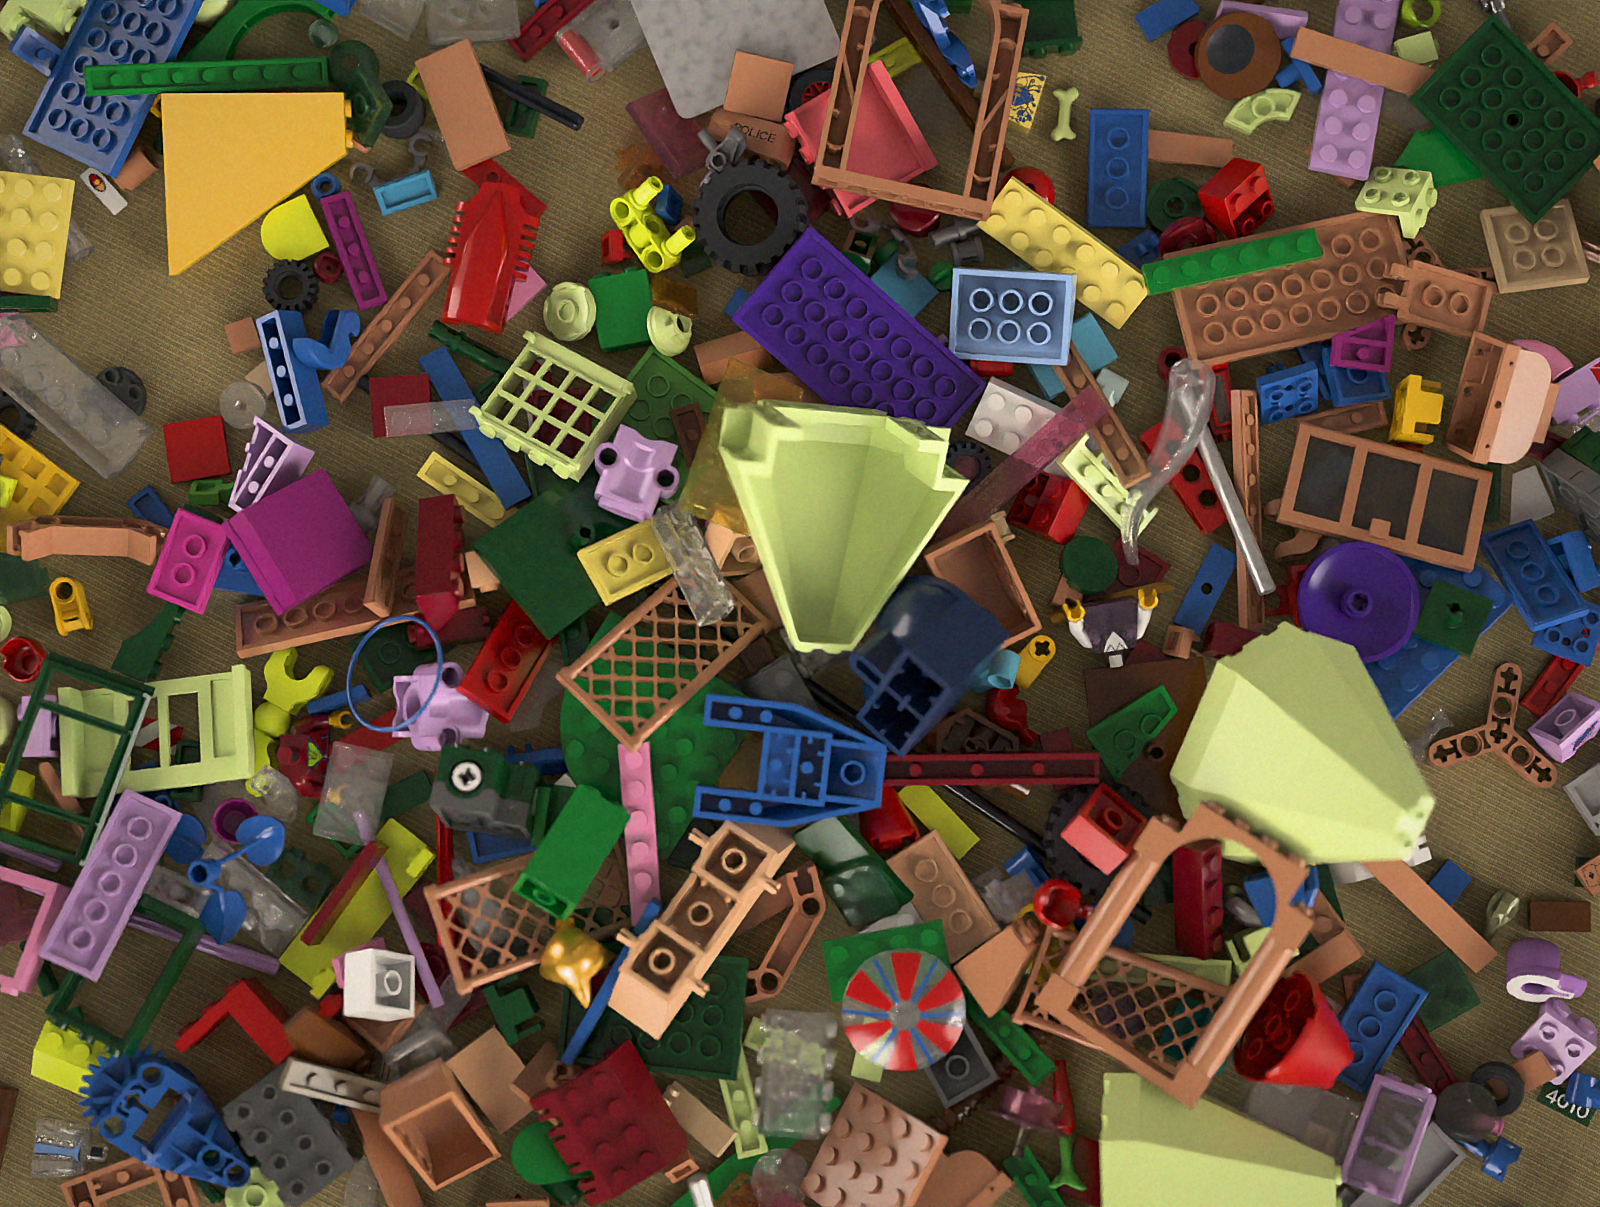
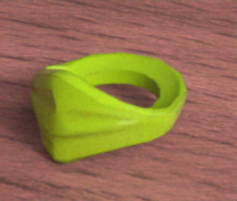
M1403 0L1399 13V22L1411 28L1426 29L1431 27L1440 18L1441 7L1439 0H1426L1431 5L1433 11L1431 18L1425 21L1417 19L1411 8L1416 0Z

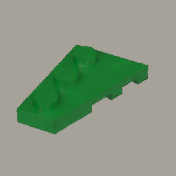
M1160 683L1086 728L1084 732L1094 749L1099 750L1100 759L1113 780L1117 782L1122 777V773L1139 757L1143 748L1152 738L1157 736L1178 709L1163 684Z

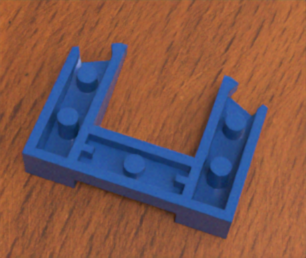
M910 0L920 23L960 81L971 89L977 86L973 63L967 48L949 30L943 20L950 15L945 1Z

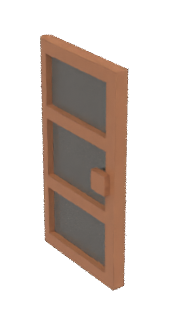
M1300 421L1297 426L1276 522L1350 542L1373 543L1388 549L1394 554L1470 574L1474 568L1493 472Z

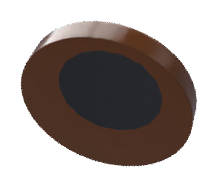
M1232 11L1215 18L1201 33L1195 49V66L1202 82L1216 94L1231 99L1247 98L1263 90L1274 78L1281 59V45L1274 28L1264 18L1246 11Z

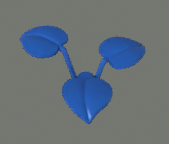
M182 814L164 850L175 862L183 865L191 864L187 872L191 883L196 886L205 885L206 889L212 888L217 890L209 891L200 898L197 905L199 920L206 926V930L214 938L218 946L225 944L239 932L245 921L247 909L246 903L238 891L230 890L224 892L223 887L213 881L220 877L222 864L245 852L249 861L255 865L267 866L274 863L281 856L285 841V827L277 818L259 815L243 821L235 834L236 840L242 848L216 860L211 857L202 859L204 849L200 846L206 840V830L203 823L191 814Z

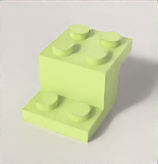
M8 0L0 12V31L12 42L22 24L27 25L34 31L35 25L39 24L67 40L87 0Z

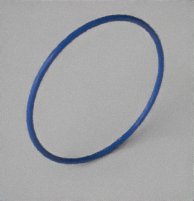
M394 616L372 628L356 648L347 674V697L354 716L367 728L378 732L399 730L416 720L432 701L441 679L443 657L439 639L429 624L415 616ZM397 620L418 622L430 632L437 648L438 669L431 693L423 706L405 722L392 727L371 725L360 716L352 699L351 679L358 654L366 641L384 625Z

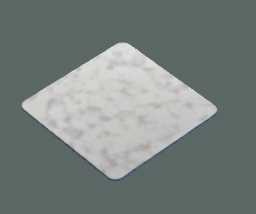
M630 0L675 109L683 118L695 117L724 104L736 50L794 63L792 75L838 55L840 40L824 0Z

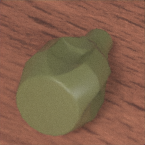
M1501 887L1492 894L1486 906V924L1480 932L1483 938L1490 941L1497 929H1500L1501 926H1504L1513 919L1520 902V897L1504 887Z

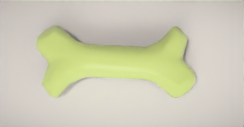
M1071 87L1067 91L1058 88L1054 90L1053 94L1060 102L1057 127L1051 132V137L1056 142L1062 138L1073 140L1076 134L1070 128L1071 106L1073 101L1079 96V92L1075 87Z

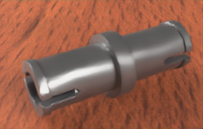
M957 218L952 220L951 224L929 231L928 237L933 249H938L957 240L958 242H963L966 240V237L983 231L976 225L979 220L970 218L959 220Z

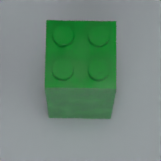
M579 783L512 890L564 923L578 904L632 816L619 803L609 802L601 797L600 792L594 787L584 786Z

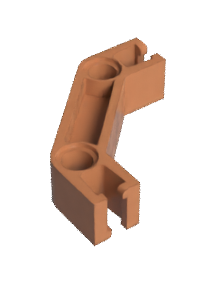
M42 515L7 524V553L17 555L21 552V559L25 561H31L52 554L130 557L147 565H153L158 561L157 556H160L170 529L137 518Z
M817 865L806 867L807 873L812 875L814 891H809L806 894L801 893L796 880V876H799L798 871L786 873L794 906L760 967L749 969L748 979H755L758 992L747 995L745 1004L770 998L781 992L826 914L828 900ZM812 897L818 900L820 909L817 913L811 914L806 911L804 902L807 898ZM765 973L776 975L778 979L777 987L768 988L765 986L763 975Z

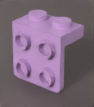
M1550 997L1545 1002H1540L1539 1017L1511 1046V1054L1520 1059L1540 1048L1557 1074L1556 1078L1550 1080V1082L1554 1085H1560L1597 1048L1598 1029L1589 1019L1581 1018L1572 1012L1566 1003Z

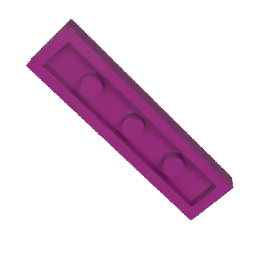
M349 191L321 198L320 204L358 310L363 311L386 304L388 298Z

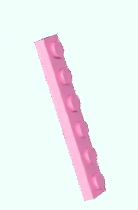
M650 741L642 742L643 746L635 753H631L623 743L618 744L622 805L627 810V813L632 816L624 828L632 926L637 925L653 897L662 901ZM663 907L657 915L656 920H659V918L663 914Z

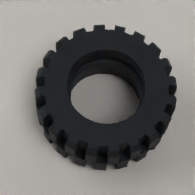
M749 158L739 159V163L736 164L728 162L723 165L724 169L720 172L713 171L709 175L711 180L707 185L702 183L698 190L701 192L699 199L694 201L693 208L696 210V215L692 216L693 226L697 229L695 235L698 242L702 244L706 254L730 272L752 277L755 274L768 275L804 233L806 228L809 227L810 219L807 217V211H809L808 204L803 197L800 187L789 174L777 165L768 164L767 161L761 159L750 161ZM756 190L769 195L773 199L778 209L779 218L775 230L765 241L748 246L740 244L730 237L725 228L724 221L728 206L737 196L747 191Z
M1099 781V784L1101 782L1106 784L1149 822L1151 821L1155 810L1151 804L1146 803L1144 796L1138 791H1133L1129 786L1122 783ZM1080 784L1062 794L1058 798L1057 803L1050 808L1048 819L1044 822L1043 826L1044 839H1042V844L1046 851L1047 857L1045 858L1048 865L1052 867L1054 874L1058 878L1069 882L1083 894L1103 897L1129 855L1107 875L1100 868L1091 866L1083 861L1075 847L1071 846L1060 836L1070 819L1099 785Z

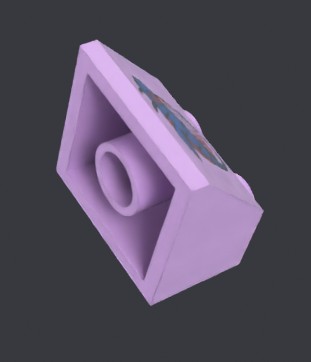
M1570 691L1528 729V732L1546 756L1563 763L1571 758L1581 745L1597 734L1600 729V703Z

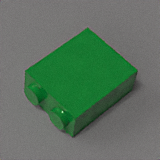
M638 266L623 269L621 274L611 275L610 272H602L593 275L594 279L587 280L589 291L595 300V322L602 354L653 344L647 329V316L653 307V301L646 269L640 270Z

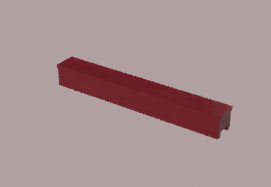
M1099 750L908 752L903 758H900L894 752H886L883 786L1099 784Z

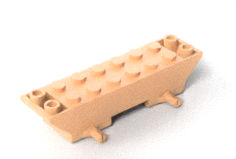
M725 821L718 832L710 838L696 828L692 830L693 834L690 833L688 839L702 847L700 857L691 868L692 874L659 920L655 919L646 932L637 938L625 928H622L620 932L623 935L618 933L616 937L617 940L629 946L630 950L627 959L619 968L621 973L607 1004L609 1007L658 1040L692 991H695L701 997L705 995L704 990L707 992L709 985L700 980L763 890L766 889L772 895H775L777 893L776 889L779 890L781 886L772 877L796 845V842L791 838L792 834L781 827Z

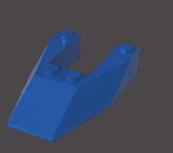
M707 693L703 725L764 732L758 790L698 783L695 791L693 817L789 827L880 807L887 745L799 704Z

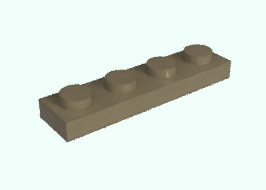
M289 1056L278 1086L282 1090L382 1114L380 1091L391 1082Z

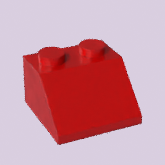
M1101 782L1070 819L1060 836L1088 858L1095 866L1109 875L1129 855L1148 825L1149 820L1106 784Z

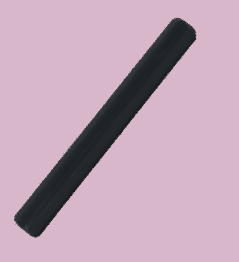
M479 63L488 86L575 131L581 129L585 120L580 114Z

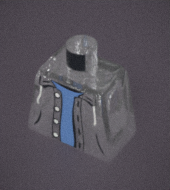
M53 1116L37 1119L30 1178L81 1175L88 1171L89 1161L105 1162L108 1146L107 1144L92 1143L93 1128Z

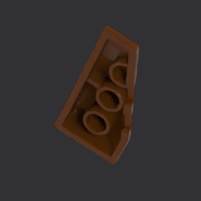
M306 1005L282 1027L288 1042L294 1049L296 1058L364 1075L379 1058L365 1039L354 1029Z

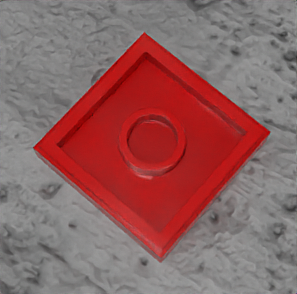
M222 415L162 425L172 484L232 475Z

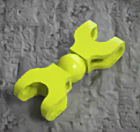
M294 647L274 651L264 667L267 690L263 698L267 702L260 704L253 714L255 778H248L245 783L246 790L254 797L263 796L279 773L276 750L280 741L275 738L280 737L281 734H284L289 729L291 723L290 714L296 716L300 709L306 706L309 701L324 697L334 679L332 668L326 665H319L305 679L297 681L293 674V668L298 657L297 650Z

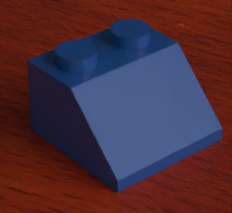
M1583 529L1546 540L1579 593L1600 587V569L1593 561L1590 552L1591 543L1589 538L1584 535Z

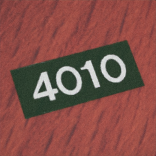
M1550 1081L1546 1082L1536 1101L1588 1127L1597 1109L1592 1107L1587 1109L1564 1102L1566 1089L1559 1085H1554Z

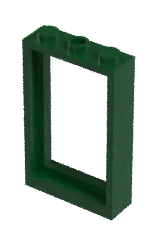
M143 892L134 911L183 936L124 1038L122 1039L67 1011L86 978L72 970L68 971L44 1012L53 1018L50 1024L65 1032L68 1031L69 1027L79 1032L77 1038L92 1046L95 1041L106 1045L103 1051L120 1059L122 1054L132 1059L206 931V926L201 921Z

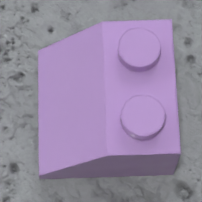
M45 695L44 699L59 704L58 696ZM23 696L22 703L18 705L17 714L19 721H22L31 696ZM40 708L22 757H61L59 714Z

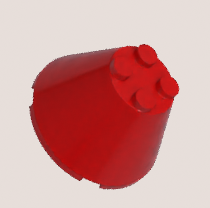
M1296 970L1292 972L1293 976L1286 979L1282 976L1278 977L1242 1032L1239 1048L1233 1047L1234 1069L1241 1078L1248 1082L1329 1090L1334 1085L1336 1077L1342 1069L1353 1061L1354 1051L1350 1049V1040L1316 980L1306 972Z

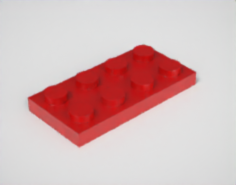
M512 597L456 690L505 725L511 720L559 638L558 633L547 640Z

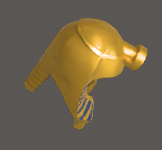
M569 915L564 923L556 919V933L550 938L543 952L540 963V975L545 979L568 986L582 1006L589 1009L593 1001L590 978L599 970L607 968L608 963L615 958L616 953L609 951L600 943L591 939L588 934L576 928L574 918Z

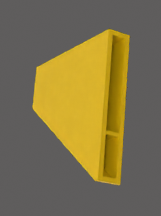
M343 92L161 93L169 275H180L313 180L318 174H321L348 154V148H353L352 130H347V118H352L351 99H346V94Z

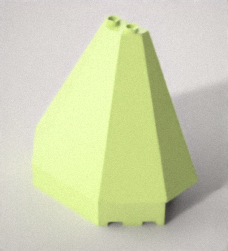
M771 399L758 400L757 405L748 402L738 405V408H725L720 444L718 446L790 642L796 650L812 652L813 649H823L825 652L840 654L842 650H854L970 481L947 464H944L950 428L926 426L923 421L904 416L901 418L887 416V412L877 409Z
M1284 621L1277 625L1278 630L1268 636L1262 634L1244 645L1243 651L1233 657L1226 656L1219 660L1170 771L1172 783L1176 785L1179 793L1178 801L1184 818L1188 821L1201 801L1208 803L1210 800H1213L1226 809L1224 813L1226 816L1234 821L1237 817L1243 819L1253 826L1251 832L1261 838L1264 834L1271 837L1280 844L1279 850L1287 855L1290 852L1299 855L1307 861L1306 864L1408 859L1433 805L1434 798L1355 647L1312 632L1306 633ZM1212 838L1221 841L1222 858L1256 867L1265 866L1259 857L1243 845L1223 838Z
M1104 1073V1095L1102 1100L1103 1131H1101L1100 1140L1102 1207H1343L1342 1197H1336V1185H1342L1341 1166H1335L1334 1157L1205 1093L1201 1095L1191 1110L1138 1073Z

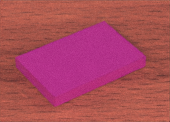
M178 508L146 592L203 614L231 543L221 526L222 524Z

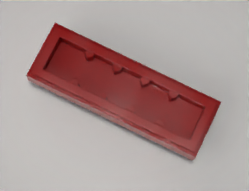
M491 158L461 171L478 188L481 187L483 182H502L520 189V204L531 216L539 219L548 209L542 201Z

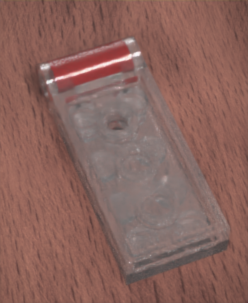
M595 0L570 23L559 29L554 37L555 41L589 83L599 81L607 71L611 73L647 42L630 0Z

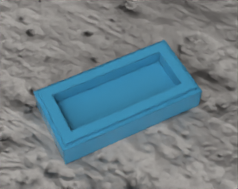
M429 168L373 186L383 216L439 198Z

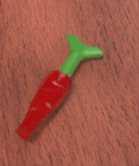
M1054 1060V1064L1058 1068L1054 1071L1052 1124L1053 1130L1059 1134L1061 1170L1049 1184V1187L1057 1188L1066 1184L1083 1191L1087 1187L1081 1182L1073 1167L1071 1134L1076 1129V1117L1066 1071V1060Z

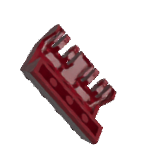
M629 1038L604 1052V1059L553 1090L548 1086L529 1099L535 1112L541 1111L538 1114L540 1122L560 1117L562 1123L553 1125L547 1131V1134L551 1139L557 1137L554 1139L553 1144L566 1165L572 1164L568 1167L570 1173L573 1175L591 1170L593 1175L583 1178L578 1183L581 1191L586 1190L583 1195L589 1206L615 1199L668 1166L689 1144L687 1137Z

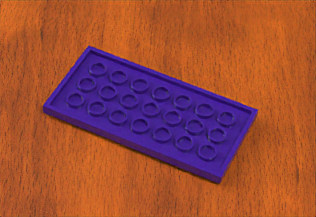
M811 226L804 231L730 318L829 405L877 409L887 412V416L896 418L904 416L923 421L926 426L951 428L988 385Z

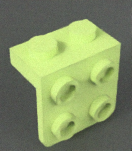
M1377 166L1372 170L1356 199L1355 207L1358 211L1399 216L1403 237L1414 239L1420 227H1424L1430 208L1436 204L1437 190L1434 189L1431 172Z

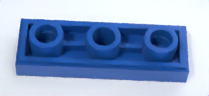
M1214 542L1212 543L1172 623L1193 629L1197 635L1201 634L1237 564L1236 553ZM1203 584L1209 586L1210 592L1208 595L1202 593L1201 586Z

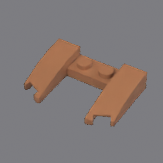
M1320 889L1311 908L1314 911L1312 916L1317 919L1310 929V932L1320 945L1286 967L1280 974L1285 979L1293 976V971H1304L1312 976L1319 985L1362 957L1365 953ZM1247 893L1248 902L1253 905ZM1234 918L1237 927L1241 925V923Z
M133 1156L68 1178L60 1183L68 1207H107L106 1199L155 1181L158 1182L166 1207H202L196 1182L192 1177L147 1166Z

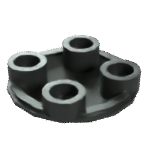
M108 367L95 378L91 393L88 396V403L103 420L113 425L124 426L136 421L143 414L147 403V394L142 380L135 372L125 367Z

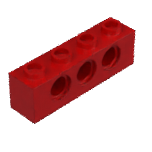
M1169 415L1142 433L1137 440L1204 537L1228 521L1206 466L1201 460L1202 457L1198 447L1194 443L1191 445L1184 436L1187 432L1183 424L1178 419L1174 420ZM1167 443H1174L1179 447L1180 454L1178 457H1172L1167 454ZM1183 468H1192L1196 472V480L1193 482L1185 480L1182 475ZM1201 492H1208L1212 496V506L1201 504L1199 500Z

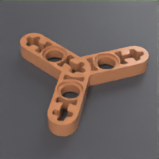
M1400 224L1398 225V230L1401 236L1402 229ZM1418 231L1414 239H1408L1409 243L1407 241L1402 242L1407 264L1409 261L1414 260L1415 255L1424 254L1428 257L1429 264L1445 268L1420 231ZM1418 244L1420 247L1415 249L1410 255L1406 252L1411 246L1414 247ZM1493 267L1452 270L1483 280H1491L1495 277ZM1494 283L1491 296L1501 295L1497 284ZM1406 323L1400 333V344L1407 351H1419L1426 346L1434 329L1422 327L1417 336L1421 342L1417 341L1415 344L1410 343L1411 337L1408 334H1412L1418 325Z
M1503 663L1494 668L1483 725L1430 743L1425 751V757L1429 764L1434 767H1446L1493 751L1532 786L1547 788L1555 784L1558 776L1555 766L1513 730L1522 684V672L1516 664ZM1508 668L1509 674L1513 675L1514 679L1507 682L1506 690L1511 689L1512 694L1507 692L1497 693V688H1504L1505 679L1500 677L1501 672H1506ZM1499 697H1503L1509 702V710L1505 714L1498 713L1494 708L1495 700ZM1492 717L1507 719L1506 723H1499L1498 731L1503 734V739H1498L1495 743L1494 737L1490 736V731L1496 730L1498 721L1492 722ZM1465 736H1471L1476 742V747L1471 753H1467L1461 748V740ZM1437 746L1440 749L1454 747L1455 750L1454 753L1444 755L1443 762L1440 758L1435 759L1433 753L1437 752ZM1517 746H1521L1526 750L1527 758L1523 763H1517L1512 758V751ZM1534 758L1537 761L1533 765L1537 769H1547L1545 773L1546 777H1548L1547 781H1538L1539 774L1533 768H1528L1527 772L1524 770L1532 764Z

